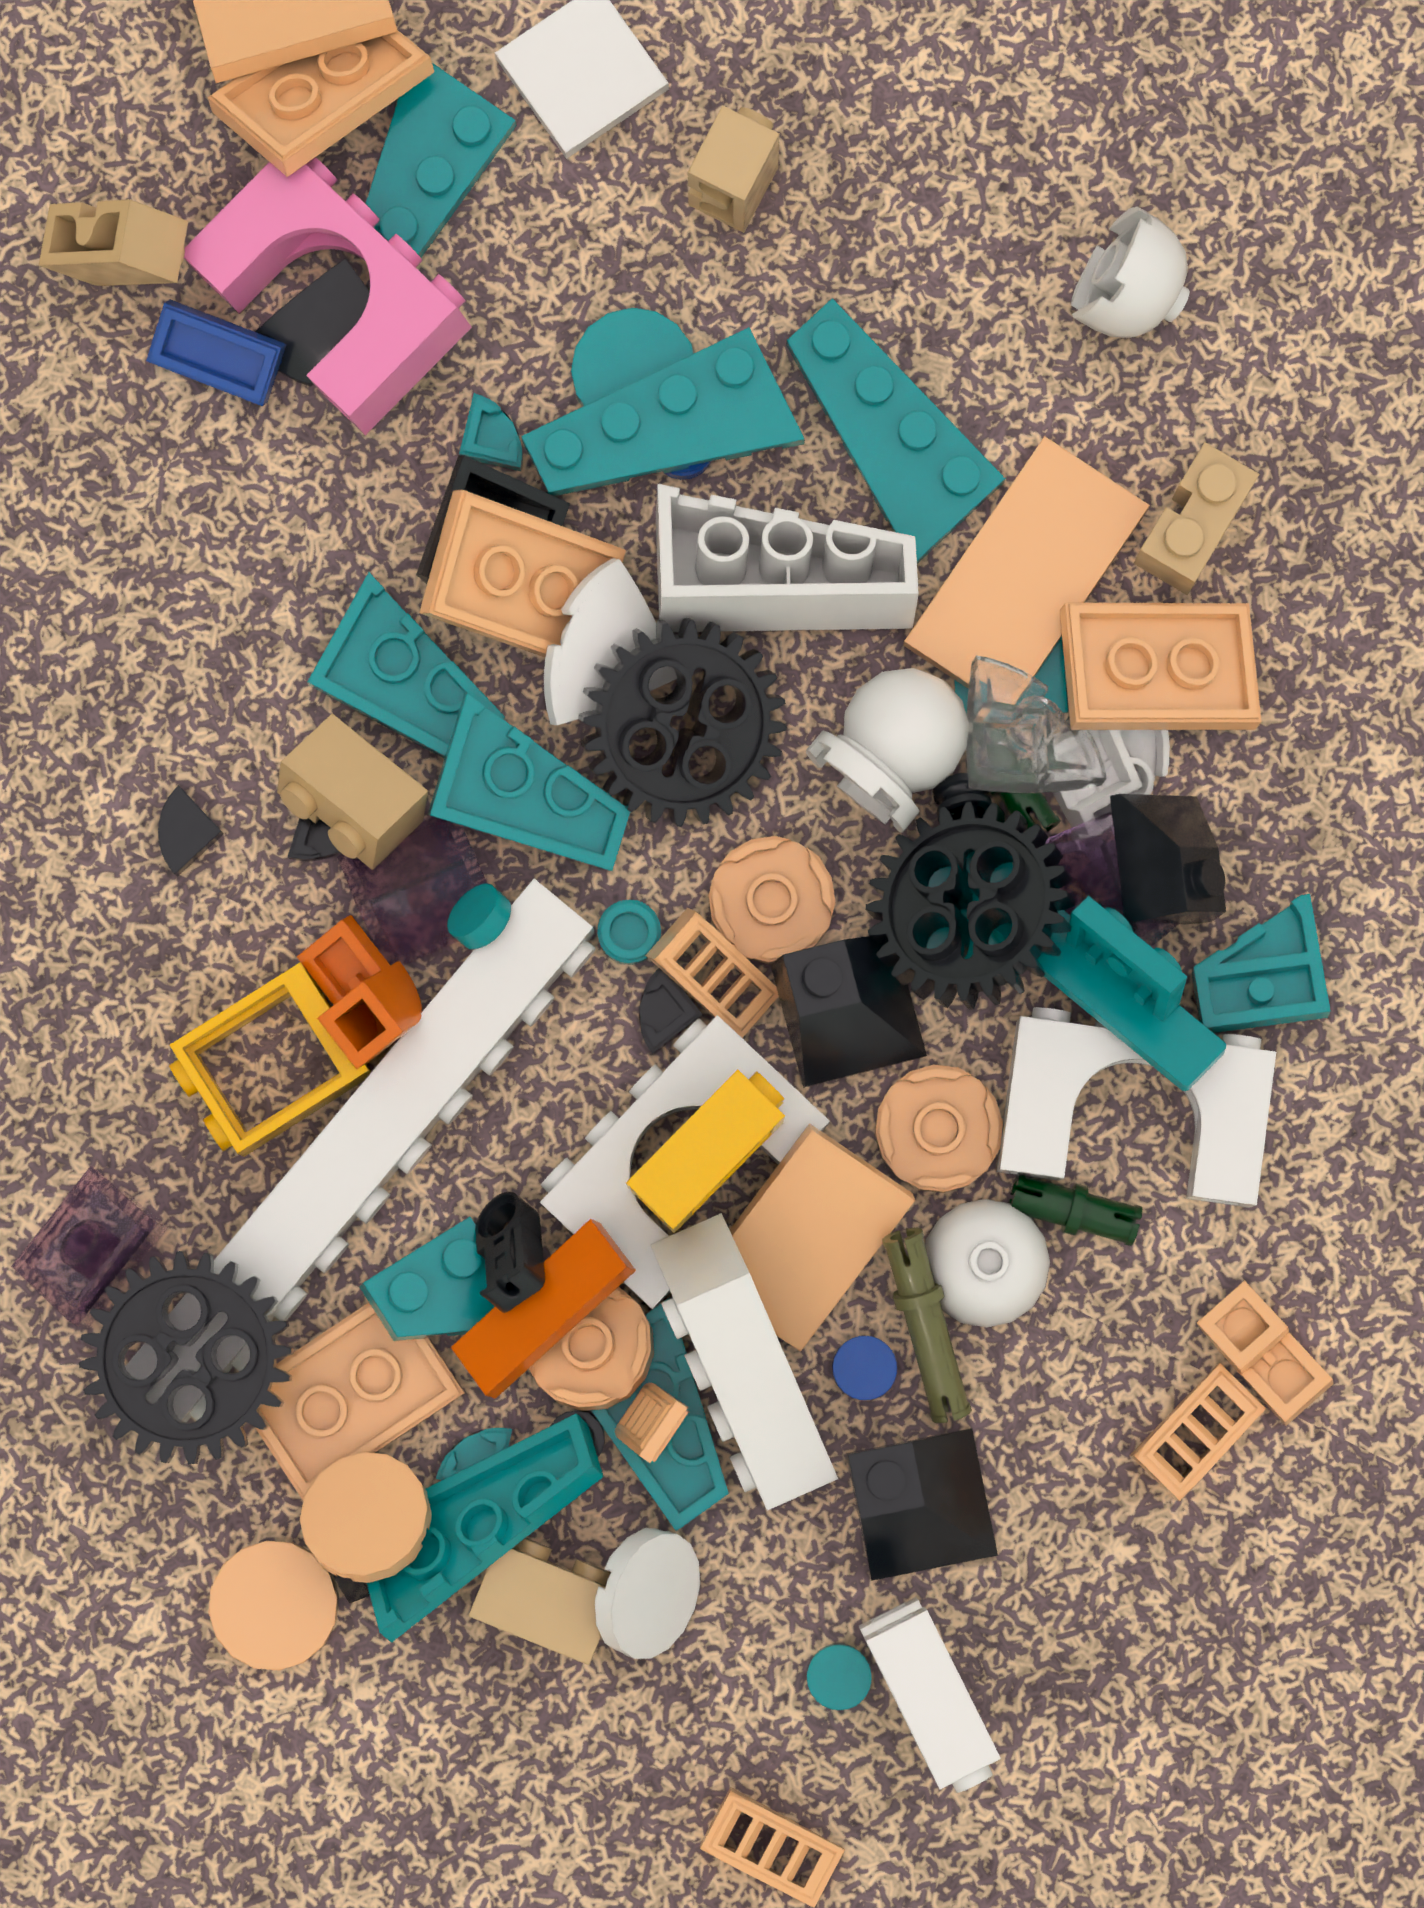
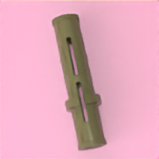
M918 1227L906 1228L907 1238L904 1239L908 1255L900 1230L890 1233L882 1239L897 1287V1291L893 1293V1300L896 1310L904 1312L929 1403L931 1420L934 1423H947L946 1412H949L946 1396L954 1421L967 1416L972 1409L967 1401L940 1303L945 1297L942 1285H938L934 1281L923 1240V1230Z

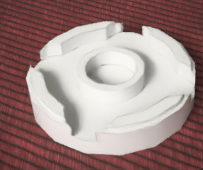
M644 1528L627 1537L612 1553L604 1569L611 1572L607 1580L606 1589L598 1586L595 1597L596 1626L604 1643L634 1659H651L672 1646L684 1632L695 1610L700 1588L699 1561L692 1545L673 1532L662 1531L656 1528Z

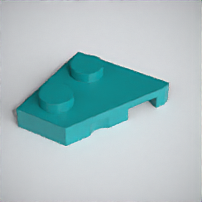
M1310 894L1300 895L1291 901L1289 907L1262 925L1258 923L1240 935L1235 943L1224 950L1216 951L1195 965L1191 973L1199 1021L1213 1033L1328 1018L1331 1012Z
M471 1217L466 1218L360 1285V1289L393 1341L423 1339L426 1336L443 1334L448 1336L464 1335L495 1307L479 1293L487 1287L485 1259L477 1253L476 1225Z

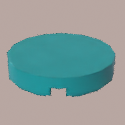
M628 308L607 313L587 328L575 347L571 374L577 400L583 407L694 354L692 344L676 323L656 311Z

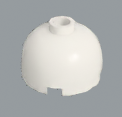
M1138 206L1130 208L1117 218L1109 228V230L1119 235L1106 250L1098 245L1094 249L1076 285L1071 301V306L1078 309V311L1072 314L1073 318L1093 330L1111 337L1132 338L1152 331L1163 319L1172 322L1183 310L1190 293L1189 289L1183 286L1188 269L1186 251L1175 233L1158 218Z
M989 1199L962 1203L939 1218L925 1239V1247L934 1281L938 1285H942L945 1296L940 1301L942 1310L960 1323L985 1328L1011 1323L1032 1309L1046 1288L1050 1259L1045 1237L1031 1217L1015 1209L1010 1203Z

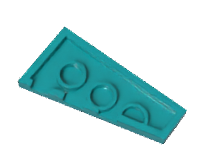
M833 298L786 340L787 348L824 413L828 415L853 464L857 466L873 494L874 500L886 522L888 521L892 530L896 533L915 536L917 564L1004 484L1006 478Z
M750 327L521 436L522 442L547 493L553 496L626 482L632 477L661 471L669 473L688 469L690 465L724 458L727 461L751 456L753 452L777 447L785 449L804 445L805 438Z
M577 1413L425 1489L432 1517L430 1529L427 1528L426 1536L421 1542L423 1545L422 1549L413 1562L394 1576L367 1583L380 1634L391 1643L604 1477L588 1424Z

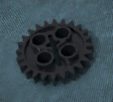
M690 618L682 620L678 635H674L671 627L664 620H657L656 639L650 640L645 633L637 628L632 630L636 648L629 652L614 643L611 649L619 663L614 669L596 663L594 669L605 680L602 688L585 687L583 690L585 695L597 702L596 710L586 711L578 716L580 721L596 729L595 733L580 740L581 746L586 750L601 751V754L589 764L590 771L595 775L611 771L612 774L606 780L603 789L612 796L628 788L623 799L625 808L633 812L646 800V818L654 823L662 816L665 808L669 810L671 822L679 827H682L688 809H692L695 817L702 824L709 822V805L716 804L728 816L733 814L730 795L737 792L751 801L754 798V794L747 783L752 775L764 780L771 778L767 769L760 764L763 756L781 757L782 751L768 742L769 734L787 730L786 724L770 718L771 711L786 704L785 699L779 695L766 694L764 691L776 681V674L770 670L754 672L763 658L761 652L755 649L738 656L744 640L742 636L733 632L719 644L721 636L720 626L713 622H709L700 637L697 635L695 621ZM665 666L673 667L677 676L673 692L663 698H653L649 690V680L652 674L659 668ZM697 668H702L704 671L703 678L698 682L692 698H690L693 673ZM725 685L732 686L736 694L734 707L726 715L720 717L712 716L709 710V698L712 693L719 687ZM687 712L695 718V724L692 729L682 728L680 731H677L670 726L673 715L684 716ZM653 728L657 735V745L654 751L644 758H632L629 751V742L633 734L639 729ZM675 747L672 772L668 776H663V765L667 763ZM701 747H713L716 753V763L713 769L704 776H692L689 770V759L692 754Z
M966 802L961 819L957 820L945 806L941 807L939 811V825L931 828L921 817L918 818L916 825L920 837L912 841L908 837L898 834L895 838L903 850L900 857L881 855L879 859L890 871L889 877L870 879L869 884L877 893L883 896L881 900L866 904V911L874 919L881 921L868 930L869 936L875 942L885 944L876 953L878 958L887 967L894 966L891 975L902 986L912 982L911 990L922 1000L926 999L934 991V998L945 1008L951 1005L957 992L960 1001L969 1010L975 1008L979 992H984L995 1005L1000 1004L1001 986L1007 983L1016 992L1022 994L1025 990L1021 974L1028 970L1042 978L1045 975V971L1037 960L1040 955L1044 953L1051 956H1060L1061 950L1050 939L1052 933L1071 932L1072 926L1064 917L1058 914V911L1075 906V900L1067 891L1060 889L1073 880L1072 875L1064 866H1056L1064 856L1054 843L1045 845L1048 836L1038 824L1027 829L1028 821L1017 810L1005 821V813L996 803H991L984 817L981 818L979 811L972 802ZM975 852L972 856L969 873L966 869L967 856L969 853ZM1008 862L1014 863L1013 869L1006 879L1001 882L990 883L991 875L998 866ZM943 867H951L950 875L945 882L935 887L928 886L934 872ZM973 892L979 898V901H973ZM967 909V918L961 913V910ZM1006 923L1012 924L1011 933L1007 939L995 945L988 943L990 935L995 928ZM949 927V934L945 942L936 948L928 949L927 943L932 933L940 928ZM971 938L974 942L973 955L968 959H964L968 954Z
M176 1252L173 1270L167 1271L159 1257H150V1277L145 1279L133 1268H128L125 1270L131 1289L125 1293L113 1286H107L104 1290L114 1304L111 1311L91 1308L89 1312L103 1327L101 1333L81 1335L82 1341L97 1347V1356L80 1361L79 1368L97 1371L99 1377L97 1381L83 1389L85 1395L104 1394L107 1401L96 1412V1418L104 1419L117 1415L121 1419L112 1436L116 1440L126 1437L132 1431L138 1433L135 1453L139 1455L144 1454L154 1442L160 1443L159 1454L160 1460L163 1463H170L177 1447H183L188 1465L197 1464L201 1445H207L210 1453L216 1460L224 1458V1438L229 1437L239 1447H246L249 1444L243 1426L249 1423L256 1428L266 1430L269 1424L259 1411L262 1405L282 1407L284 1404L282 1399L270 1389L273 1382L292 1381V1375L276 1368L277 1359L294 1354V1348L276 1345L274 1336L289 1327L288 1321L277 1320L269 1322L266 1315L277 1304V1298L271 1296L256 1301L253 1295L258 1289L261 1280L257 1276H253L241 1285L235 1283L238 1264L230 1261L218 1275L214 1273L212 1254L204 1253L197 1268L191 1269L186 1252ZM187 1292L195 1296L199 1301L201 1315L196 1325L181 1331L170 1322L168 1308L173 1298ZM218 1313H226L228 1317L227 1322L196 1353L195 1358L201 1364L197 1372L191 1369L180 1371L167 1386L163 1395L155 1403L150 1404L146 1399L147 1393L172 1370L179 1360L178 1356L173 1352L174 1347L177 1344L182 1346L193 1345L202 1336ZM235 1335L244 1339L249 1346L250 1359L243 1370L230 1374L220 1367L216 1354L220 1343L227 1337ZM139 1342L149 1344L157 1356V1365L154 1372L142 1380L132 1377L126 1370L124 1363L125 1354L128 1349ZM187 1385H193L200 1389L206 1399L205 1412L194 1423H186L180 1420L173 1408V1400L177 1391Z

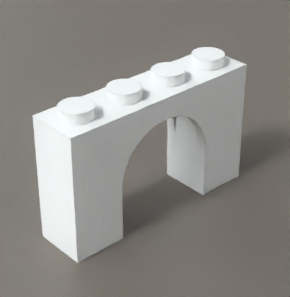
M1041 1007L1033 1008L1032 1018L1020 1016L1016 1022L996 1172L1013 1175L1022 1173L1028 1177L1056 1181L1064 1179L1074 1105L1085 1083L1099 1071L1114 1065L1125 1063L1151 1065L1097 1020L1095 1026L1070 1023L1071 1012ZM1223 1034V1041L1226 1043L1224 1055L1188 1091H1184L1191 1104L1195 1122L1186 1199L1248 1208L1257 1205L1276 1059L1275 1051L1260 1050L1262 1040L1260 1038Z
M718 1015L708 1025L698 1018L674 1043L673 1046L681 1054L663 1072L656 1064L653 1065L629 1091L637 1100L620 1118L612 1111L605 1115L585 1137L592 1145L591 1149L576 1164L565 1158L541 1184L548 1194L540 1203L572 1234H575L590 1219L602 1224L636 1269L624 1283L652 1310L661 1303L670 1293V1290L650 1244L662 1240L669 1235L643 1211L635 1194L626 1185V1182L631 1178V1166L635 1150L644 1134L655 1123L668 1115L685 1110H698L737 1069L747 1079L757 1071L784 1097L783 1104L778 1108L785 1115L784 1122L760 1146L778 1165L809 1123L823 1131L830 1122Z
M915 1597L859 1625L862 1635L939 1789L952 1784L956 1793H959L990 1778L993 1773L989 1765L1001 1758L927 1609L922 1607L919 1600Z

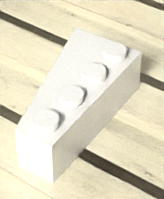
M657 484L656 546L659 620L666 621L673 632H679L680 624L684 618H690L695 621L697 632H703L709 622L719 625L721 631L913 629L919 594L915 536L833 520L830 525L800 519L799 512L775 508L774 513H768L736 506L735 499L711 495L710 500L681 495L680 488Z
M722 1213L650 1244L673 1298L661 1303L677 1339L688 1334L691 1337L696 1350L684 1356L699 1390H704L710 1386L714 1389L718 1401L708 1405L707 1408L722 1442L735 1437L741 1452L730 1456V1460L744 1492L757 1487L768 1511L837 1480L838 1477L752 1277Z

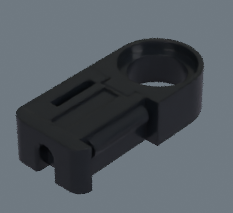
M501 1193L494 1197L480 1213L476 1222L475 1234L477 1253L485 1259L487 1287L479 1293L501 1312L506 1313L543 1287L545 1272L539 1213L516 1193Z

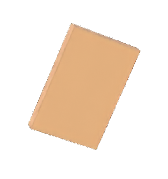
M193 0L215 83L398 32L389 0Z
M398 31L234 78L207 98L214 115L288 177L434 73L431 57Z
M454 490L419 613L546 657L548 645H561L562 631L572 615H563L561 611L568 597L588 574L612 558L620 559L623 563L626 550L468 491Z
M1065 602L1060 609L1071 730H1256L1261 724L1249 603Z
M810 1123L730 1228L732 1237L748 1268L776 1335L800 1352L883 1244L882 1239L893 1231L915 1202L913 1193Z
M368 1302L296 1350L294 1354L287 1356L276 1364V1368L292 1375V1381L273 1382L270 1390L278 1395L284 1404L282 1407H272L263 1404L259 1411L265 1417L269 1426L266 1430L256 1428V1430L303 1500L304 1495L316 1476L336 1460L361 1452H378L465 1394V1391L428 1336L423 1339L393 1341Z

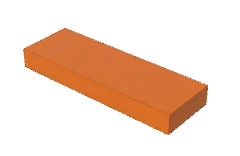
M590 1219L544 1261L545 1283L538 1292L506 1313L494 1307L452 1345L451 1349L485 1396L496 1399L629 1278L636 1269L602 1224Z

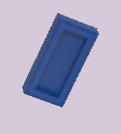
M169 299L164 302L146 361L264 406L269 400L286 344Z

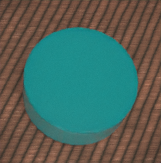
M491 884L475 886L467 891L454 905L447 922L448 931L466 948H482L493 942L505 929L511 914V903Z
M621 900L609 906L602 914L597 929L598 940L602 950L612 960L626 965L638 964L648 959L645 955L660 940V922L656 913L645 903L637 900Z
M831 1644L816 1652L809 1662L807 1668L809 1690L815 1700L826 1708L832 1710L853 1708L863 1701L871 1687L872 1674L868 1661L859 1650L850 1645Z

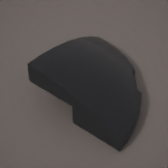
M345 258L292 298L255 332L285 343L286 348L278 371L299 383L311 387L313 383L306 375L356 325L366 308L370 291Z

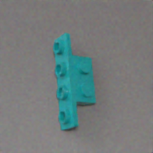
M1090 896L1072 911L1071 916L1064 910L1058 911V914L1064 917L1072 928L1071 932L1052 933L1050 939L1061 950L1060 956L1042 953L1037 959L1045 971L1044 977L1180 1090L1188 1091L1224 1055L1226 1043L1180 1006L1187 976L1182 972L1179 963L1164 949L1152 948L1137 936L1121 913L1110 907L1103 908ZM1006 923L998 926L993 930V934L1000 941H1004L1011 933L1012 924Z

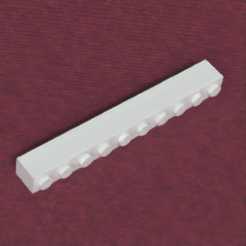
M533 879L511 905L510 918L502 933L490 944L473 950L422 1011L420 1021L401 1036L215 1258L214 1273L219 1275L222 1269L230 1261L238 1264V1273L235 1283L241 1285L253 1276H257L261 1281L253 1298L259 1301L271 1296L276 1297L278 1300L277 1304L266 1316L269 1322L274 1317L279 1321H286L306 1298L308 1293L300 1288V1286L317 1267L325 1274L347 1249L349 1243L341 1237L353 1222L359 1218L367 1224L388 1200L390 1194L383 1187L394 1173L400 1168L404 1173L409 1174L426 1155L432 1145L424 1138L440 1119L447 1125L451 1124L466 1107L473 1095L465 1088L482 1069L490 1076L507 1058L514 1046L506 1039L523 1020L531 1027L548 1009L555 999L547 991L563 971L572 978L592 956L596 948L588 941L595 934L593 926L536 879ZM186 1293L169 1313L170 1322L181 1331L192 1328L200 1319V1303L195 1296ZM218 1313L202 1336L193 1345L182 1346L177 1344L174 1347L173 1352L178 1356L179 1360L172 1370L147 1393L146 1399L149 1402L155 1403L180 1371L191 1369L197 1372L201 1364L195 1358L196 1353L227 1322L228 1317L226 1313ZM235 1335L224 1339L217 1348L216 1357L218 1364L226 1372H229L232 1367L236 1368L239 1372L243 1370L250 1359L249 1346L244 1339ZM144 1343L125 1366L128 1373L137 1380L149 1377L157 1365L156 1352L149 1344ZM193 1385L182 1387L177 1391L173 1400L175 1414L184 1422H187L191 1416L196 1421L199 1420L206 1409L205 1395Z

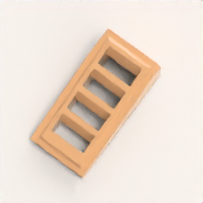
M687 908L645 955L714 1018L718 1015L741 1038L748 1033L779 997L777 987L709 922L690 908ZM700 936L706 941L705 945L683 969L676 961L694 940ZM717 951L724 959L700 985L694 979V976ZM733 968L737 969L741 975L717 1001L711 993ZM752 983L760 991L738 1017L735 1018L728 1009Z
M1218 1363L1143 1440L1130 1456L1176 1501H1181L1264 1412L1266 1407L1221 1363ZM1216 1386L1243 1411L1235 1421L1208 1396ZM1199 1405L1225 1430L1218 1439L1191 1414ZM1181 1424L1208 1448L1200 1457L1174 1433ZM1164 1442L1190 1466L1183 1475L1175 1470L1157 1452Z
M646 1383L617 1424L615 1435L641 1458L649 1463L655 1462L689 1413L687 1410L688 1406L656 1384Z
M732 1787L729 1788L700 1843V1849L813 1908H815L845 1851L841 1846ZM742 1812L752 1817V1820L738 1847L735 1849L727 1845L726 1841ZM764 1824L776 1830L760 1860L757 1861L749 1857L748 1854ZM789 1836L797 1840L798 1843L781 1874L773 1870L771 1866L786 1837ZM811 1847L819 1851L821 1855L805 1886L793 1879Z

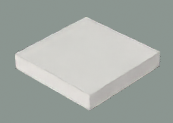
M572 0L495 52L497 62L566 159L669 90L668 81L610 0Z

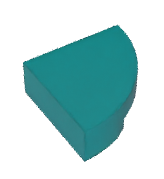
M474 393L459 455H465L473 460L516 471L522 470V445L514 423L495 402Z
M489 1428L465 1437L445 1456L439 1467L436 1479L444 1480L508 1448L513 1429Z

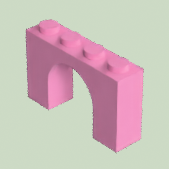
M316 157L288 177L268 162L184 248V259L239 314L288 264L305 254L318 250L335 249L352 253L363 259L367 264L370 276V293L366 308L356 325L306 376L366 436L472 328L459 310L465 299L439 274L430 282L416 268L423 260L399 235L395 233L387 241L373 227L380 219L359 197L353 193L345 201L331 188L338 181L337 178Z

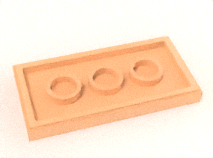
M1044 436L904 640L903 646L1009 715L1062 637L1060 609L1064 603H1085L1148 511L1150 505Z

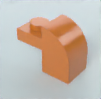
M352 915L339 921L297 956L298 960L333 1004L317 1019L356 1069L370 1062L420 1021L422 1017L421 1000L416 986L400 961L390 965Z

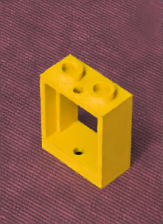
M301 962L169 1045L178 1058L169 1064V1067L188 1097L197 1092L200 1093L211 1111L210 1115L203 1118V1122L222 1151L233 1146L237 1154L245 1157L365 1081L372 1072L367 1064L356 1069L317 1019L331 1006ZM292 997L339 1073L247 1131L199 1054L287 998Z
M737 1069L626 1182L628 1189L675 1234L783 1124L785 1115L778 1108L783 1104L784 1097L757 1071L747 1079Z

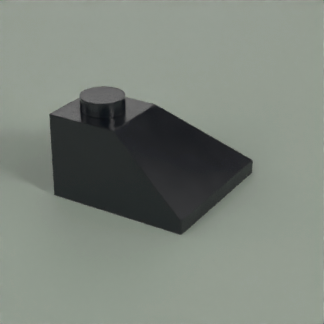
M1111 795L1110 802L1124 916L1129 924H1200L1212 922L1226 912L1224 897L1225 874L1220 864L1217 843L1197 796Z
M870 936L844 939L784 954L771 964L803 1088L927 1056L908 984L902 986L891 975L894 966L887 967L876 954L885 944L875 942Z
M972 1428L846 1453L871 1581L998 1556Z

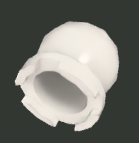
M915 668L884 671L857 689L844 714L843 735L836 737L832 733L823 730L807 748L806 754L817 768H822L828 762L845 777L837 785L838 788L882 823L886 824L891 818L893 826L900 833H903L920 811L912 801V793L933 789L954 772L967 747L969 721L961 698L944 680Z

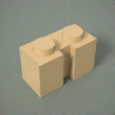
M722 105L687 172L688 186L691 187L688 192L689 206L743 233L746 231L778 169L780 133L772 130L774 125L768 118L749 108L741 107L737 113Z
M131 199L98 201L97 208L82 202L50 204L38 266L96 286L177 283L180 266L185 254L184 243L188 221Z
M1204 442L1172 498L1173 501L1184 507L1179 515L1165 507L1133 564L1188 595L1260 474Z
M333 713L294 748L280 764L277 793L280 794L284 805L301 819L309 818L314 823L321 819L331 827L328 830V836L336 849L346 857L352 859L357 857L372 870L423 822L428 790Z
M528 1538L523 1539L488 1567L469 1617L590 1665L601 1638V1634L596 1626L595 1597L598 1586L606 1589L607 1580L611 1572L576 1559L572 1570L548 1560L552 1551L550 1547Z

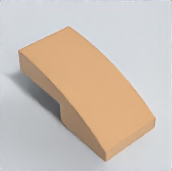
M1245 1280L1197 1322V1325L1285 1426L1334 1384L1329 1374L1290 1334L1288 1326Z

